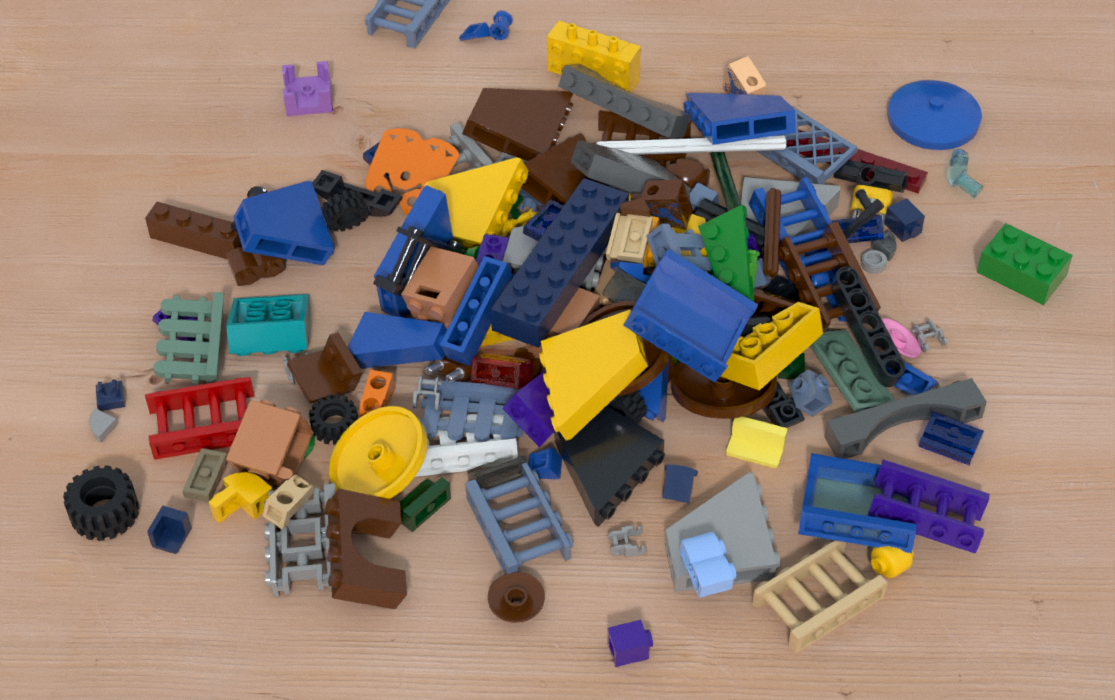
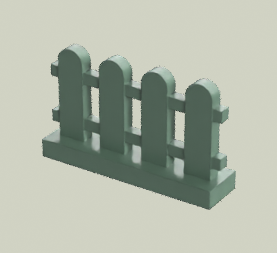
M214 292L213 301H206V297H200V301L180 299V296L173 295V299H164L161 302V312L165 315H171V319H163L158 324L159 333L169 336V340L162 339L156 344L157 354L167 357V360H160L154 364V374L157 377L165 378V382H171L172 378L192 379V383L199 384V380H206V384L217 382L224 293ZM178 316L198 317V321L178 320ZM205 318H211V322L204 320ZM176 336L194 337L196 341L176 340ZM203 338H209V342H203ZM174 357L194 358V362L174 361ZM201 359H207V363H201Z

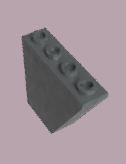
M582 140L577 141L571 163L585 176L632 194H642L644 186L648 181L680 180L652 158ZM685 184L690 199L691 188Z

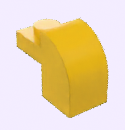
M239 472L223 479L225 489L222 492L216 493L208 502L212 518L219 524L239 508H242L255 520L263 514L264 501L269 497V491L273 489L259 476L252 473Z

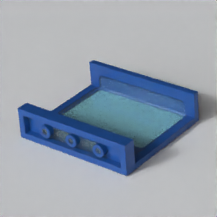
M811 453L798 534L877 548L890 546L906 553H912L917 524L867 516L874 495H882L883 489L873 487L880 464ZM893 494L894 500L909 504L910 498Z

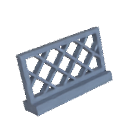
M794 108L796 133L777 136H785L786 140L796 139V146L786 147L784 150L757 152L799 180L807 177L810 183L826 185L825 181L857 152V147ZM809 125L812 127V131L798 132V126ZM826 136L830 139V142L816 144V137ZM813 138V144L799 145V139ZM843 147L847 149L844 154L833 155V148ZM830 149L829 156L817 157L816 150ZM813 151L814 157L802 158L799 152ZM831 162V166L825 171L817 167V163Z

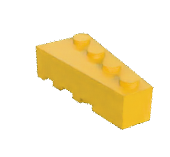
M797 302L772 316V322L760 323L753 327L751 334L744 338L742 336L739 337L726 363L728 367L721 377L757 390L762 389L823 335L820 309Z

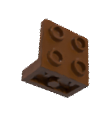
M339 332L329 335L322 351L290 359L287 362L290 372L311 404L318 402L319 398L325 400L326 395H330L332 398L335 397V394L342 395L355 391L363 373Z

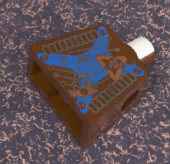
M683 180L648 181L644 186L642 194L633 193L631 195L630 201L644 197L650 211V216L658 217L660 225L670 224V227L687 229L693 208Z

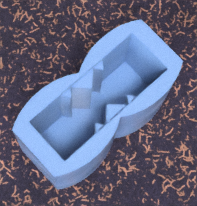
M709 532L681 540L680 555L699 598L732 589L733 580L736 579V571L733 563H728L725 558L726 549L722 539H718L714 532Z

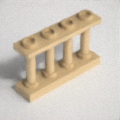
M829 540L820 550L813 554L805 555L799 563L791 568L786 567L782 569L775 578L768 582H761L754 590L752 605L757 609L768 603L791 629L788 647L795 655L885 597L888 582L881 575L872 580H866L843 555L846 542ZM834 561L858 588L850 594H844L822 568ZM812 575L836 602L828 608L821 607L799 582ZM790 589L814 616L806 622H800L777 596Z

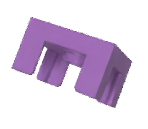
M328 61L317 62L318 76L299 78L295 77L294 65H282L285 85L283 96L287 116L333 112Z

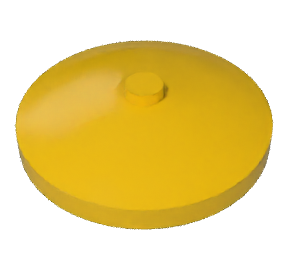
M397 406L378 408L357 419L342 434L330 458L329 478L331 483H335L336 491L339 488L387 499L397 495L414 479L424 462L428 445L427 432L424 425L411 411Z

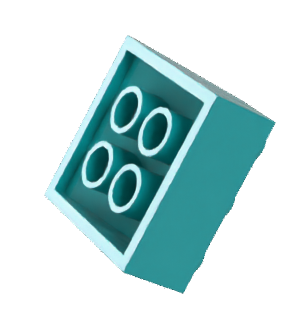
M309 294L234 298L226 325L229 354L248 356L252 353L262 352L263 354L270 355L278 351L299 353L306 350L309 341Z

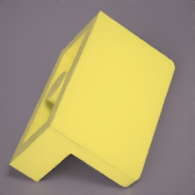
M747 417L734 418L732 436L726 450V455L776 469L779 466L786 445L788 428Z

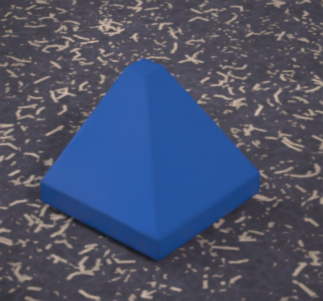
M486 22L471 24L461 34L459 39L462 41L491 36L489 33L490 28Z

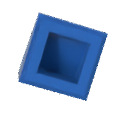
M552 447L529 454L528 466L530 470L536 471L539 479H559L561 477L562 457Z

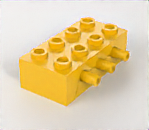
M559 20L547 35V71L562 75L564 65L580 64L598 72L607 81L631 93L639 83L641 46L620 40L616 36L610 37L598 33L596 30H588L576 26L574 23L569 24Z

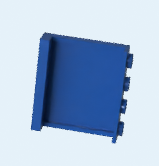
M668 249L654 269L623 326L703 376L716 382L728 367L726 363L747 321L755 312L758 304Z

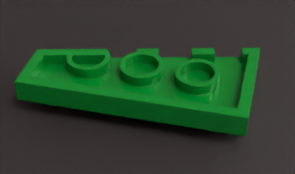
M740 205L698 227L715 278L754 302L753 279L750 276L749 267L751 254L748 252L747 243L749 231L748 227H746L745 219L747 207Z

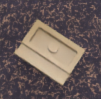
M616 213L606 251L607 260L614 258L620 262L643 264L648 247L646 236L651 233L653 217L631 214L620 216V213Z

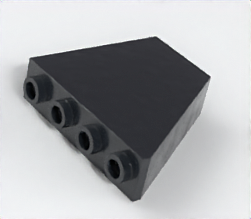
M607 405L572 439L566 441L560 431L554 432L555 445L594 524L598 527L605 519L609 520L614 515L616 507L622 501L625 502L629 499L633 489L638 484H642L647 479L650 470L654 466H659L665 457L664 440Z

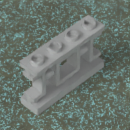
M335 483L324 484V491L314 488V500H309L293 515L296 516V520H290L289 524L283 530L281 529V532H278V526L270 521L264 524L265 539L269 540L270 546L265 547L266 564L270 563V570H265L266 587L272 588L273 597L279 596V591H284V594L290 593V581L317 579L318 590H324L325 586H329L330 562L327 561V574H324L322 564L308 565V560L323 559V548H326L328 553L329 538L326 537L328 515L325 514L326 527H322L320 517L307 518V514L321 513V503L326 505L327 500L332 498L336 492ZM270 490V491H269V496H270L271 494H273L275 491H274V490ZM315 532V546L289 548V534ZM279 553H282L284 563L297 562V566L282 568V579H279Z

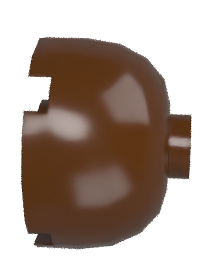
M677 159L674 164H670V161L663 165L664 168L678 179L683 180L691 188L690 192L697 183L708 187L710 170H704L703 164L690 159Z

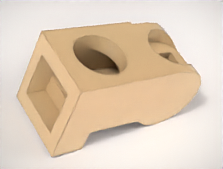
M293 475L267 498L263 517L283 530L289 524L290 518L309 501L315 487L298 475Z

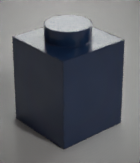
M906 198L887 207L884 224L904 242L922 233L925 216Z

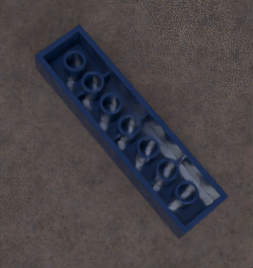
M583 178L491 308L492 331L537 348L540 347L541 341L546 338L608 246L616 213H620L621 203L629 201V193Z

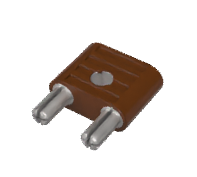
M476 354L471 366L448 359L445 355L442 360H434L433 364L425 368V372L427 375L437 371L446 375V381L452 383L457 379L464 380L484 369L485 361Z

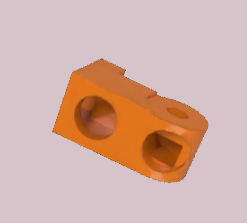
M370 369L360 403V417L370 411L388 405L390 397L393 396L396 388L393 373ZM376 379H383L386 381V383L379 382Z

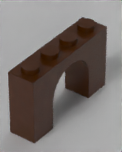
M338 488L325 505V514L328 515L326 537L329 538L327 561L330 562L331 569L328 584L332 589V598L396 609L407 596L405 570L378 566L368 562L356 551L351 535L361 533L390 539L402 524L400 501Z

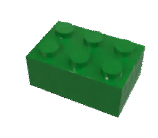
M1005 223L981 252L977 273L1044 305L1067 276L1073 255Z

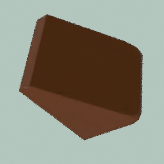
M644 197L621 203L620 216L631 214L650 217V211Z

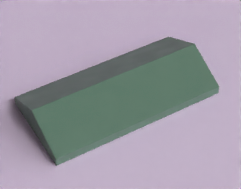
M847 330L823 332V335L810 345L854 412L876 407L884 402L895 401L889 390L877 381L866 357Z

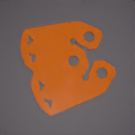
M394 128L386 130L383 133L367 173L366 189L374 192L377 186H383L384 190L392 192L387 179L384 178L385 173H389L393 186L404 190L422 184L421 189H415L402 194L403 199L399 204L404 214H409L413 206L407 204L410 197H416L417 199L426 182L448 176L460 155L455 147L438 138L423 140L417 132L409 129ZM390 135H398L394 140L390 137ZM406 136H408L409 139H414V140L407 142ZM430 145H433L434 147L439 146V148H436V149L433 151V149H432V147H430ZM447 150L449 154H452V156L446 157L445 151ZM408 171L410 178L406 181L401 180V174Z

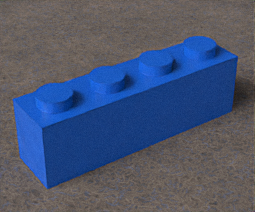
M486 256L483 257L440 343L448 359L471 366L491 326V308L513 278L507 263Z

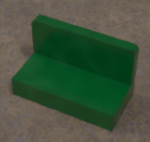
M442 477L435 483L430 479H426L400 501L402 525L413 533L451 499L450 483Z

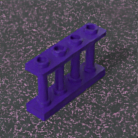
M884 459L882 460L873 486L883 489L882 495H874L867 516L917 524L916 535L971 553L977 552L984 535V529L974 526L975 520L981 521L989 501V493ZM893 494L910 498L909 504L894 500ZM923 502L937 507L936 513L920 508V503ZM950 511L964 516L963 522L947 517V512Z

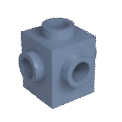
M808 369L789 382L792 393L791 397L794 399L796 408L813 417L832 404L828 390L829 383L823 375H818Z

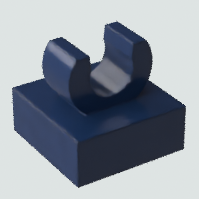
M113 379L110 383H97L96 400L98 410L104 411L125 407L122 381Z

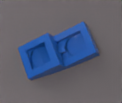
M611 262L610 268L617 274L636 284L645 286L650 278V275H643L644 264Z

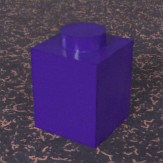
M641 620L607 629V644L615 667L649 659V648L653 647V639L650 630L644 629Z

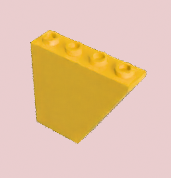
M516 157L426 182L424 187L428 185L446 194L453 240L463 244L462 248L468 249L481 246L485 234L499 235L502 226L508 220V214L512 205L517 201L522 184L527 180L529 170L521 158Z
M631 310L541 341L543 352L539 353L543 367L546 368L543 378L547 388L550 389L547 399L550 408L554 411L551 421L556 432L560 431L566 441L572 439L648 367L642 337L623 326Z

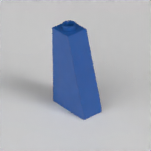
M364 312L348 345V349L360 369L442 360L445 353L440 343L447 328L443 323Z

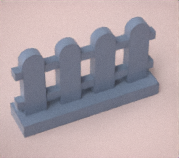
M661 224L646 236L656 266L665 252L670 249L707 273L713 270L709 258L702 257L700 252L705 247L702 236L694 234L693 230H687L684 232L685 234L675 233L674 229H671L670 224ZM681 251H691L692 256H683Z
M439 380L442 381V385H439L438 393L441 394L439 411L435 410L436 397L423 394L424 399L421 401V408H425L423 419L419 420L425 427L428 439L434 438L438 430L447 431L448 438L453 441L461 440L464 432L474 433V439L478 442L488 441L491 434L500 435L501 440L516 438L517 441V437H523V430L502 409L514 394L523 387L455 381L449 383ZM423 385V390L434 391V385ZM442 410H451L449 421H440ZM468 412L477 413L475 424L466 423ZM494 414L504 415L502 426L493 425Z

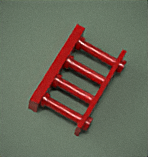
M251 376L145 394L149 413L157 415L158 434L149 435V445L154 460L200 452L201 448L215 450L231 447L247 410L246 398L255 397ZM236 400L238 420L222 423L220 403ZM209 405L212 425L196 427L194 407ZM183 409L185 429L169 432L167 412Z

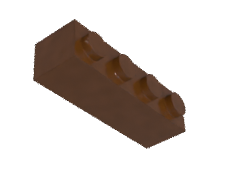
M156 202L145 217L150 238L224 259H227L226 254L229 251L242 247L238 232L232 230V222L161 202Z

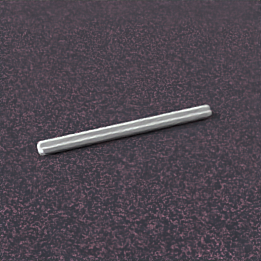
M770 136L712 145L707 138L602 141L596 144L636 155L784 150L786 148L785 136Z

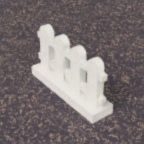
M469 414L466 423L475 424L477 414ZM494 414L493 425L502 426L504 415ZM442 417L440 421H449L450 417ZM438 430L436 436L439 435L440 445L430 446L428 439L424 462L415 477L518 465L516 438L501 440L500 435L493 434V439H489L486 442H478L474 439V433L466 432L467 442L456 443V441L448 438L447 431Z

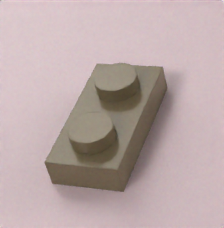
M201 448L183 489L185 498L206 502L212 499L227 464V453Z

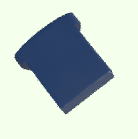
M665 465L664 471H667L662 498L690 503L694 477H697L698 471L681 465Z

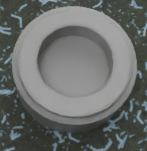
M869 250L863 254L861 266L868 273L879 274L886 268L887 257L881 251Z

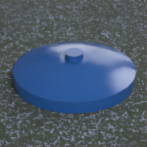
M921 80L904 85L893 94L889 101L887 117L892 130L904 141L924 149L948 150L960 147L975 137L980 127L982 113L976 99L963 88L944 81Z

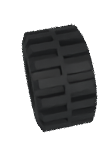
M105 465L104 468L94 466L93 470L88 471V469L82 471V475H75L72 478L73 483H68L66 486L67 492H64L63 498L74 530H77L80 536L85 535L89 540L97 537L98 541H104L105 537L110 539L116 538V534L120 533L122 535L127 532L126 527L133 526V519H136L139 514L137 510L139 509V502L132 481L126 472L122 473V470L117 467L112 470L111 466ZM111 499L102 506L93 507L95 503L101 500Z

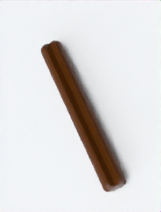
M770 188L766 195L763 273L770 277L778 274L782 193L779 189Z

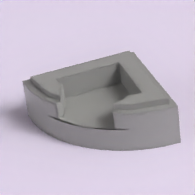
M96 408L91 413L89 420L91 431L100 442L118 424L116 418Z

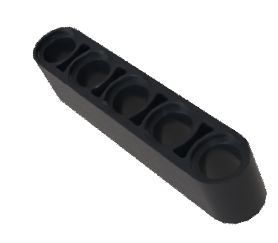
M842 267L834 277L831 285L832 292L877 381L885 387H893L898 383L905 371L904 361L859 274L852 267ZM840 280H845L850 285H845ZM851 302H857L861 307H856ZM863 324L870 325L872 329L865 328ZM874 346L881 347L884 352L876 350ZM886 368L892 369L895 375L888 373Z

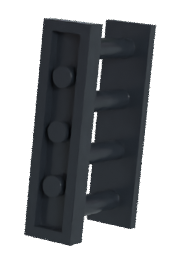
M409 226L408 229L397 227V232L407 236L406 242L392 274L389 273L387 277L377 274L373 284L392 294L402 296L403 290L430 246L463 255L466 254V251L461 249L463 244L452 239L444 242L423 235L424 231L413 226ZM420 242V245L413 258L410 268L406 274V277L404 278L402 277V275L413 252V249L416 243Z

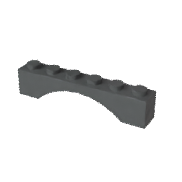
M564 65L558 87L669 139L684 137L691 117L690 114L626 91L607 81L598 72L583 65Z
M972 378L955 381L947 386L932 388L916 395H908L903 399L893 402H884L879 406L861 409L842 417H834L827 421L824 437L835 457L847 459L863 454L868 444L879 434L901 423L916 420H936L960 425L983 418L987 401Z

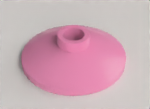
M883 318L882 321L899 353L910 358L918 357L921 353V348L916 338L898 322Z

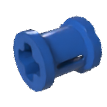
M497 11L493 17L494 23L490 26L489 33L496 40H504L508 37V27L512 24L513 17L506 11Z

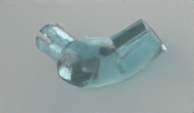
M957 149L952 153L949 162L947 181L952 187L959 186L970 194L971 197L975 198L981 192L983 185L967 175L968 152Z

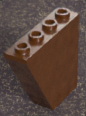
M483 88L462 134L502 153L504 152L529 161L539 153L550 150V146L556 145L560 136L556 131H562L567 119L563 115L568 116L572 109L573 103L570 100L573 93L569 91Z
M581 133L572 138L569 137L561 144L552 146L550 150L539 153L535 158L523 162L529 172L527 180L522 184L521 188L556 216L583 178L609 186L585 176L571 163L577 141L587 142Z

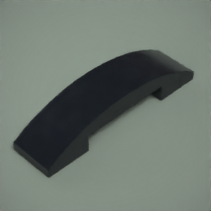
M321 170L312 182L317 195L326 200L329 197L334 198L336 193L341 195L342 191L347 193L350 190H354V193L359 191L364 197L369 210V216H390L403 199L402 195L381 189L379 193H375L344 183L342 176Z

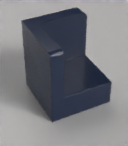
M162 505L147 531L151 546L177 554L192 529L188 513Z

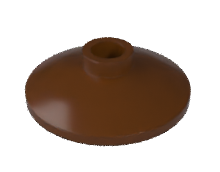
M512 572L500 576L492 583L488 591V605L493 614L501 620L511 623L525 622L534 618L541 611L545 602V593L541 583L535 577L522 572ZM520 601L521 603L514 604L512 602Z

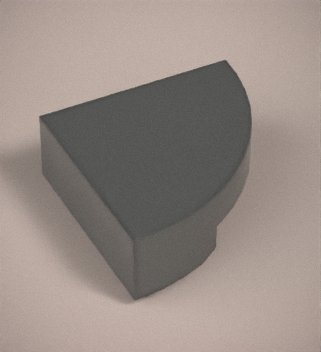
M889 230L872 241L871 248L884 253L887 260L890 261L896 252V238Z

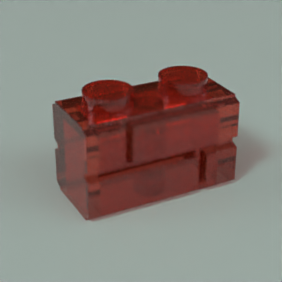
M487 353L473 356L471 380L473 383L522 389L532 381L534 362L530 359Z

